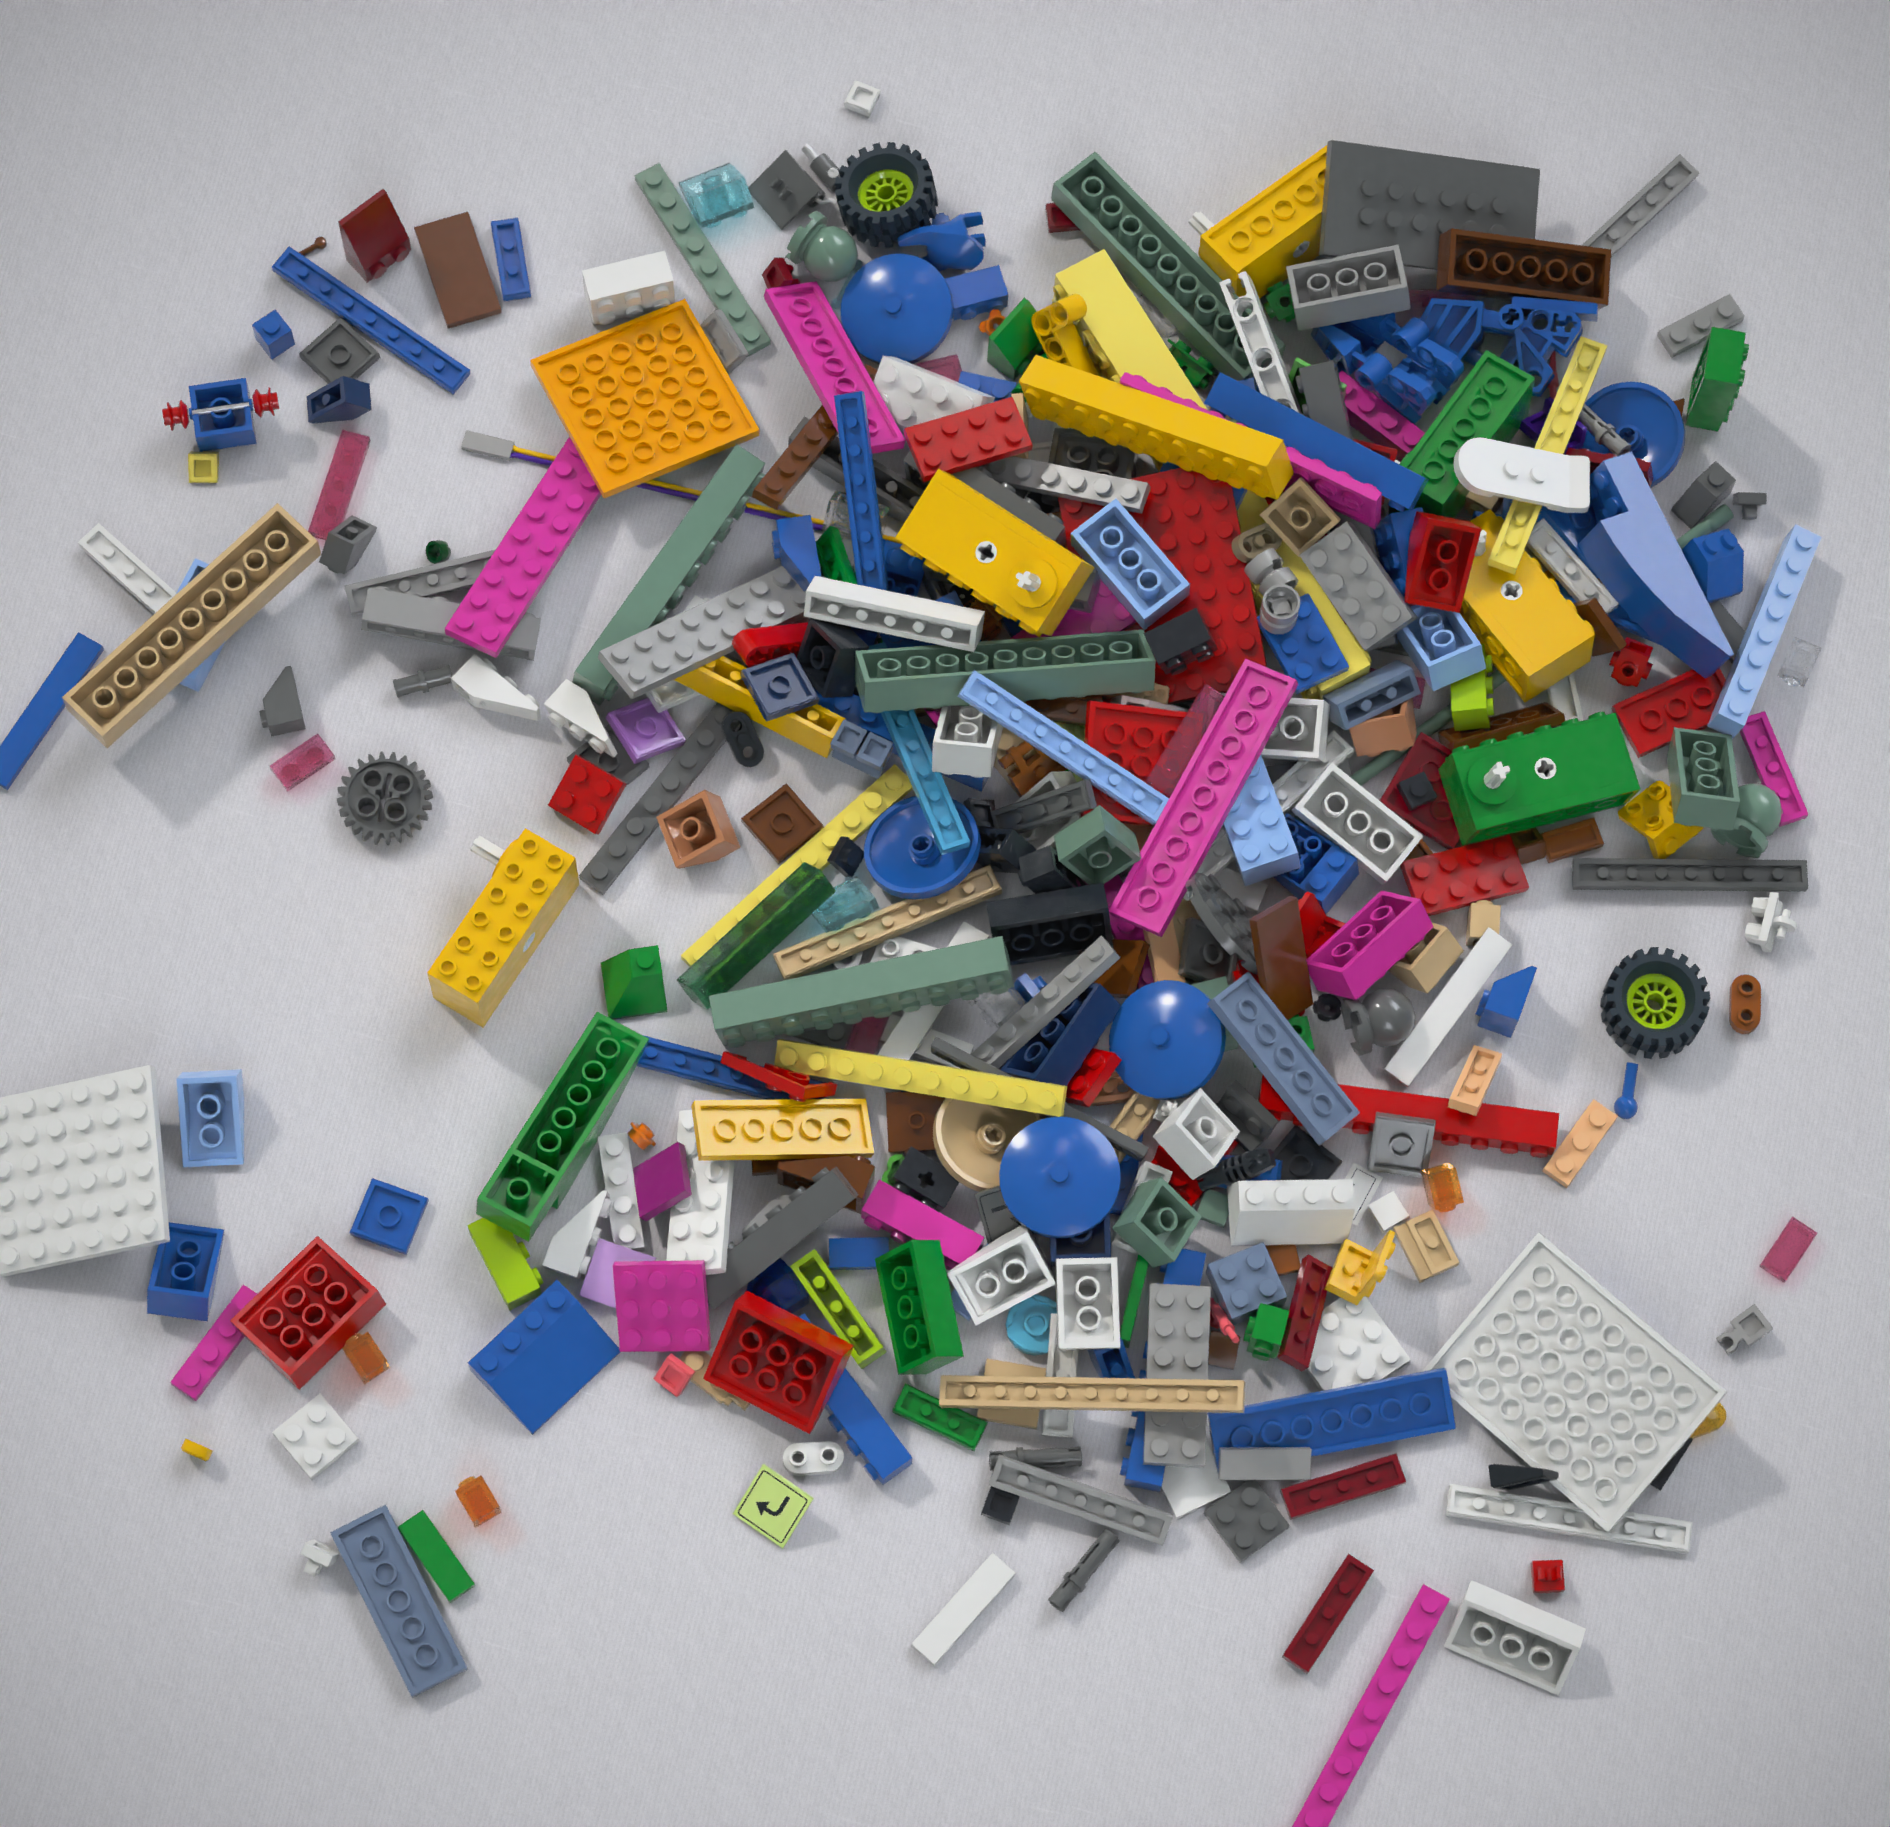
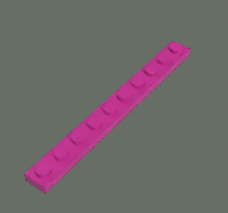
M1425 1584L1421 1586L1292 1827L1329 1826L1450 1598Z

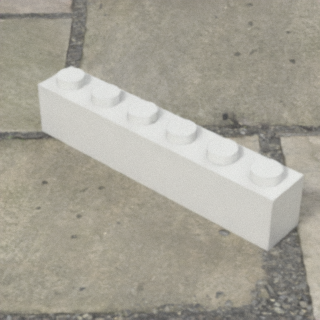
M818 576L813 578L806 590L804 617L971 652L975 651L982 637L985 611Z

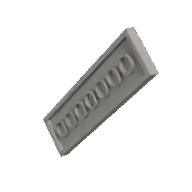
M781 566L599 651L598 660L630 698L634 699L735 651L732 640L742 630L787 625L805 618L806 593L786 569Z

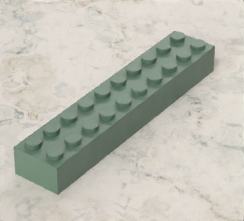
M1096 152L1092 153L1053 183L1051 200L1100 250L1105 249L1114 265L1219 372L1236 381L1254 377L1219 282L1222 280ZM1232 293L1235 300L1239 298L1235 293ZM1250 308L1245 309L1242 317L1251 315L1252 310ZM1272 331L1283 359L1286 344ZM1272 358L1263 360L1261 368L1268 367L1272 362Z
M738 444L733 448L576 668L572 683L587 691L591 700L600 706L605 699L610 701L619 688L617 686L619 683L598 660L599 651L667 620L666 616L670 611L669 608L672 610L676 609L683 598L682 594L686 588L685 586L690 588L699 575L698 571L702 566L701 563L707 565L715 553L714 549L718 544L717 541L722 543L731 530L730 526L734 521L733 518L737 521L747 508L746 504L749 498L752 497L754 488L765 476L762 473L765 463Z
M1144 630L982 641L978 643L974 652L942 645L855 651V683L864 712L881 713L889 710L909 711L916 708L937 709L942 706L955 705L969 706L970 704L959 698L958 694L974 670L1022 702L1034 699L1054 700L1060 697L1073 696L1082 698L1087 695H1113L1126 692L1142 693L1143 691L1154 690L1156 660L1143 634L1145 633Z
M999 936L709 996L714 1030L723 1046L737 1048L744 1046L747 1041L767 1042L773 1040L777 1035H800L804 1033L805 1028L815 1027L816 1030H826L833 1027L834 1023L845 1022L846 1024H855L861 1022L862 1018L865 1017L884 1018L890 1016L891 1012L899 1010L914 1012L919 1010L920 1006L929 1004L943 1006L950 1003V1000L958 998L972 1000L978 998L979 994L987 992L1002 994L1007 992L1008 988L1015 986L1008 951L1003 937Z

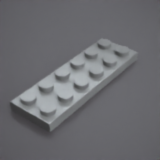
M1150 1283L1146 1379L1208 1380L1211 1286ZM1145 1411L1143 1465L1204 1468L1207 1412Z

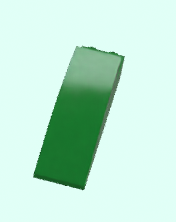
M596 1012L478 1196L477 1215L528 1242L530 1241L551 1207L559 1208L598 1141V1136L603 1132L649 1042V1038Z

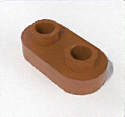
M1744 974L1736 977L1730 986L1729 1023L1736 1032L1749 1034L1757 1028L1761 1019V985L1755 977ZM1742 985H1748L1751 988V992L1743 991ZM1741 1013H1748L1751 1019L1744 1020L1741 1017Z

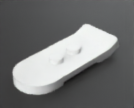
M1487 438L1470 439L1455 454L1453 463L1455 474L1460 483L1472 493L1546 506L1550 510L1565 513L1588 512L1590 505V460L1586 456H1569Z

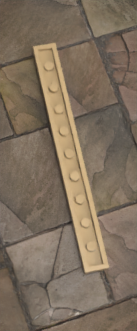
M941 1375L939 1406L941 1408L1244 1413L1245 1381Z

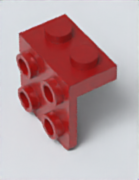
M1306 892L1302 899L1298 900L1307 959L1346 924L1326 916L1317 898L1311 892Z

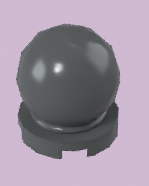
M1378 989L1368 994L1362 1002L1358 999L1346 998L1343 999L1344 1004H1341L1345 1030L1352 1029L1356 1042L1350 1044L1358 1056L1371 1053L1373 1044L1380 1047L1395 1046L1405 1041L1414 1029L1416 1014L1412 1003L1404 994L1396 990Z

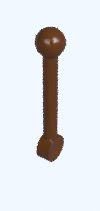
M324 237L316 238L314 244L299 253L304 256L317 248L324 249L327 246L326 239Z

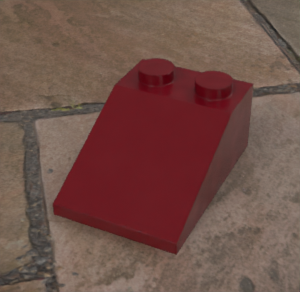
M381 189L338 221L346 260L367 283L373 278H380L387 271L388 267L395 262L403 261L411 251L409 236L384 189Z

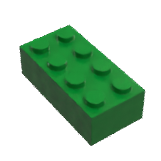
M1711 327L1692 375L1685 426L1718 432L1722 422L1727 423L1729 412L1733 409L1734 400L1738 397L1739 389L1742 387L1745 377V370H1742L1743 362L1747 359L1749 344H1745V332Z
M910 1240L875 1258L898 1375H926L964 1357L940 1240Z

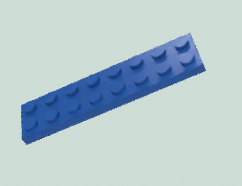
M1445 1368L1245 1405L1244 1413H1207L1217 1473L1219 1472V1448L1310 1447L1312 1449V1457L1456 1429L1447 1370Z

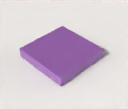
M649 698L607 713L606 720L634 764L683 746L686 741L669 712L665 710L658 713Z

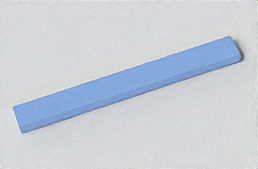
M974 670L958 694L959 698L1084 780L1090 779L1091 785L1150 824H1156L1169 800L1168 797Z

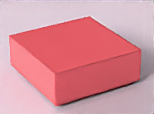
M671 1353L663 1362L654 1380L678 1397L684 1391L695 1371Z

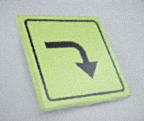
M763 1464L733 1512V1515L781 1548H784L814 1498Z

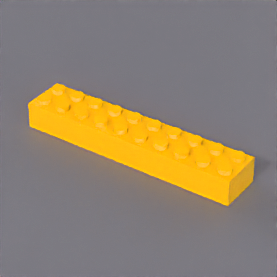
M1035 355L1019 380L1030 412L1039 420L1047 419L1057 423L1062 428H1072L1088 437L1095 436L1104 439L1111 445L1127 447L1134 453H1144L1153 456L1160 462L1173 463L1185 471L1193 470L1211 480L1218 479L1227 482L1234 488H1244L1253 491L1260 497H1270L1278 500L1294 474L1283 439Z

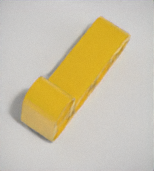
M1071 294L1033 314L1032 326L1048 359L1099 376L1074 325L1075 321L1083 318L1087 313V305L1083 297L1078 294Z

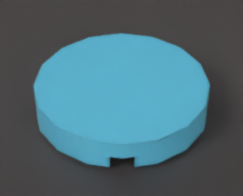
M1033 1295L1011 1307L1005 1326L1007 1337L1015 1348L1024 1354L1033 1356L1048 1354L1051 1313L1057 1314L1056 1302L1046 1296Z

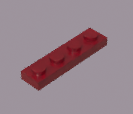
M1309 1254L1302 1258L1277 1357L1301 1372L1308 1369L1327 1295L1325 1287L1332 1271L1331 1266Z
M1397 1453L1282 1488L1280 1493L1289 1519L1292 1520L1405 1485L1406 1479Z
M1348 1554L1285 1650L1282 1658L1308 1674L1374 1570Z

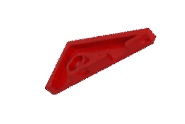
M727 1051L723 1052L720 1062L766 1083L765 1087L770 1090L789 1093V1098L799 1102H806L810 1098L835 1096L838 1085L830 1081L823 1084L809 1083V1075L765 1063L763 1068L747 1061L746 1056Z

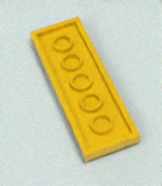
M793 1099L694 1100L691 1105L699 1161L818 1159L838 1156L854 1158L855 1155L871 1158L874 1155L866 1099H807L806 1102H799Z

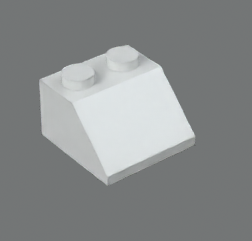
M1199 1088L1163 1121L1153 1135V1138L1193 1180L1218 1164L1240 1131L1206 1093Z

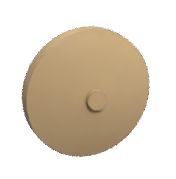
M946 1098L937 1111L933 1124L934 1147L945 1169L957 1181L975 1191H984L1000 1185V1164L1004 1152L1012 1139L1028 1125L1047 1117L1045 1114Z

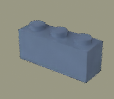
M1397 659L1322 697L1323 700L1330 704V721L1347 730L1421 694L1413 668Z

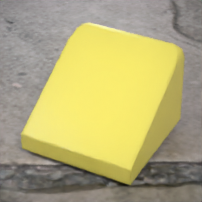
M190 452L188 454L189 483H218L219 452Z

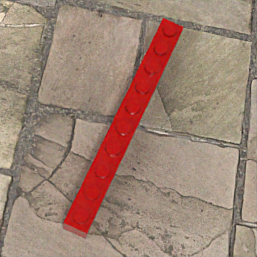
M1262 1075L1258 1101L1279 1122L1287 1120L1293 1121L1294 1125L1303 1126L1264 1075ZM1338 1084L1360 1112L1342 1127L1352 1129V1132L1356 1134H1369L1373 1132L1376 1112L1436 1120L1433 1140H1439L1441 1144L1446 1146H1457L1461 1143L1469 1144L1471 1148L1477 1150H1487L1488 1147L1499 1148L1501 1152L1507 1154H1516L1518 1151L1530 1152L1531 1156L1537 1158L1553 1155L1556 1149L1559 1113L1482 1103L1477 1116L1449 1108V1098Z

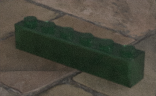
M804 862L677 979V982L693 1002L708 1010L710 1008L709 996L728 992L831 897L836 890L820 869Z

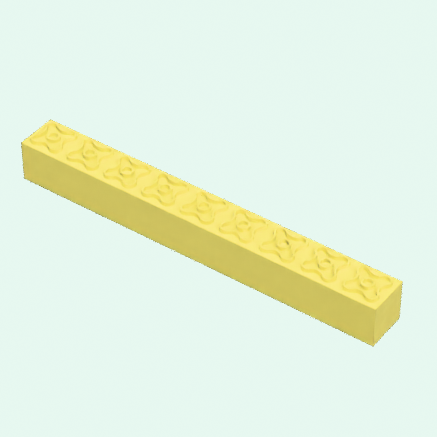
M1105 249L1055 274L1052 303L1071 294L1080 295L1086 302V315L1075 321L1074 325L1100 377L1120 383L1119 380L1124 372L1133 376L1140 375L1148 383L1157 387H1165L1174 395L1182 399H1191L1199 407L1207 410ZM1151 456L1156 469L1160 472L1163 462ZM1247 490L1238 509L1242 533L1266 523L1260 514L1269 505L1263 497L1256 495L1250 490ZM1282 540L1281 546L1275 551L1284 561L1282 567H1289L1298 579V583L1293 589L1297 591L1299 597L1309 593L1349 665L1348 671L1301 692V696L1304 699L1323 700V695L1369 674L1371 657L1367 651H1364L1347 624L1345 625L1301 557H1298ZM1251 581L1257 615L1259 616L1263 595L1259 592L1260 584L1255 585Z

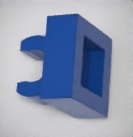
M1024 973L1015 980V987H1012L1008 993L1022 1008L1047 983L1041 976L1031 980Z

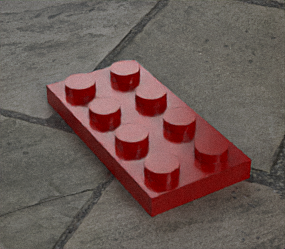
M1013 397L904 428L905 439L923 482L930 481L938 469L954 474L1032 451L1033 447Z
M1720 668L1708 678H1704L1692 669L1614 704L1611 710L1613 713L1616 712L1618 722L1635 754L1640 758L1669 745L1674 727L1699 731L1707 728L1726 679Z
M1510 834L1406 860L1400 865L1411 897L1421 900L1428 916L1467 907L1471 903H1476V901L1480 900L1491 901L1526 892L1529 889V884Z

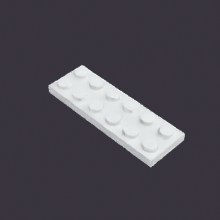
M692 1109L679 1111L677 1142L685 1145L692 1195L671 1207L666 1261L704 1260L706 1275L726 1273L735 1160L699 1161Z

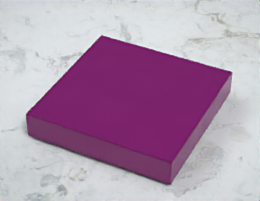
M676 1142L633 1168L639 1218L646 1222L692 1195L685 1145L680 1142Z

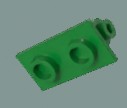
M1168 339L1167 341L1172 344L1169 351L1182 369L1184 365L1188 367L1184 374L1195 388L1205 390L1210 383V380L1207 379L1210 374L1218 376L1211 371L1214 366L1202 356L1197 360L1189 353L1192 351V348L1180 339L1176 343Z

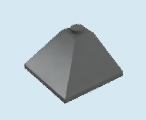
M1054 428L1048 463L1132 479L1136 478L1138 454L1127 447L1111 445L1104 439L1095 436L1088 437L1075 429ZM1042 494V503L1060 508L1058 497Z

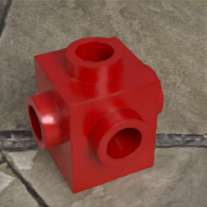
M1626 637L1627 645L1621 651L1613 653L1609 666L1614 667L1610 677L1616 679L1621 685L1638 687L1641 678L1647 680L1653 666L1652 663L1648 662L1653 647Z

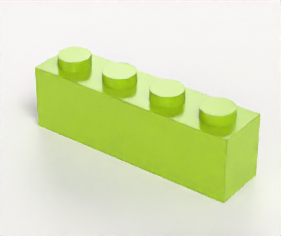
M813 1249L790 1265L838 1337L854 1345L851 1355L861 1369L887 1352L816 1249Z

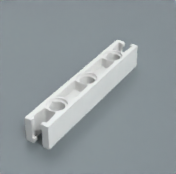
M1246 271L1238 274L1242 281V287L1246 289V295L1236 300L1232 294L1235 291L1231 285V280L1226 279L1219 282L1260 393L1303 415L1251 277ZM1253 308L1251 315L1242 317L1245 309ZM1272 358V362L1268 367L1261 368L1263 360Z

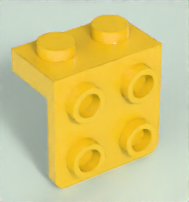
M1655 781L1618 811V817L1621 821L1647 838L1652 856L1655 859H1666L1704 829L1701 826H1684L1674 823L1670 786L1662 781Z
M1389 1230L1373 1252L1345 1239L1341 1244L1325 1290L1355 1305H1358L1364 1296L1369 1298L1375 1288L1376 1281L1380 1283L1387 1272L1388 1266L1384 1265L1386 1259H1390L1395 1250L1396 1244L1392 1242L1395 1232Z

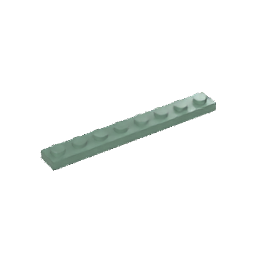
M660 163L636 174V183L715 309L722 310L749 353L748 356L771 345L769 336Z

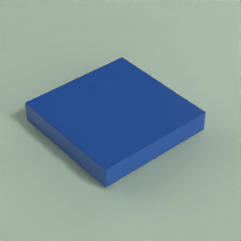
M372 1178L350 1230V1235L407 1255L429 1199Z

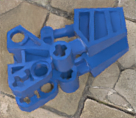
M1437 298L1430 300L1420 318L1430 330V336L1427 339L1454 353L1464 365L1467 362L1475 366L1484 354L1477 350L1484 340V332L1511 338L1500 358L1514 366L1518 362L1519 369L1531 376L1537 375L1542 378L1541 383L1533 387L1532 396L1542 397L1555 377L1554 371L1547 363L1553 351L1568 358L1583 333L1580 318L1571 311L1540 308L1533 310L1528 315L1527 320H1525L1523 311L1515 304H1507L1497 312L1484 308V301ZM1513 318L1517 319L1513 321V325H1508ZM1539 319H1544L1548 322V326L1543 330H1537L1533 327L1534 323ZM1555 320L1559 322L1558 326H1556V332H1554ZM1569 322H1572L1574 328H1571V332H1565V327H1567Z
M1395 313L1317 327L1313 328L1311 336L1328 360L1336 362L1338 373L1342 370L1350 376L1358 369L1355 372L1358 383L1366 390H1374L1382 401L1414 425L1419 422L1422 414L1432 403L1437 405L1451 389L1450 387L1458 380L1465 369L1458 356L1432 340L1427 339L1430 336V330L1422 320L1416 317L1411 318L1403 327L1396 324ZM1385 341L1407 355L1394 369L1385 356L1379 353L1373 354Z

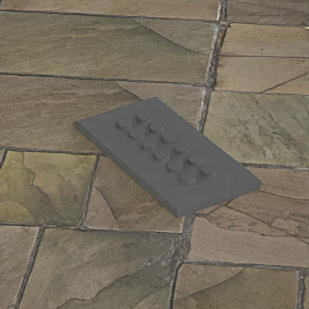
M1336 140L1328 141L1319 255L1337 257L1399 245L1403 266L1437 270L1439 237L1451 228L1535 239L1540 169Z

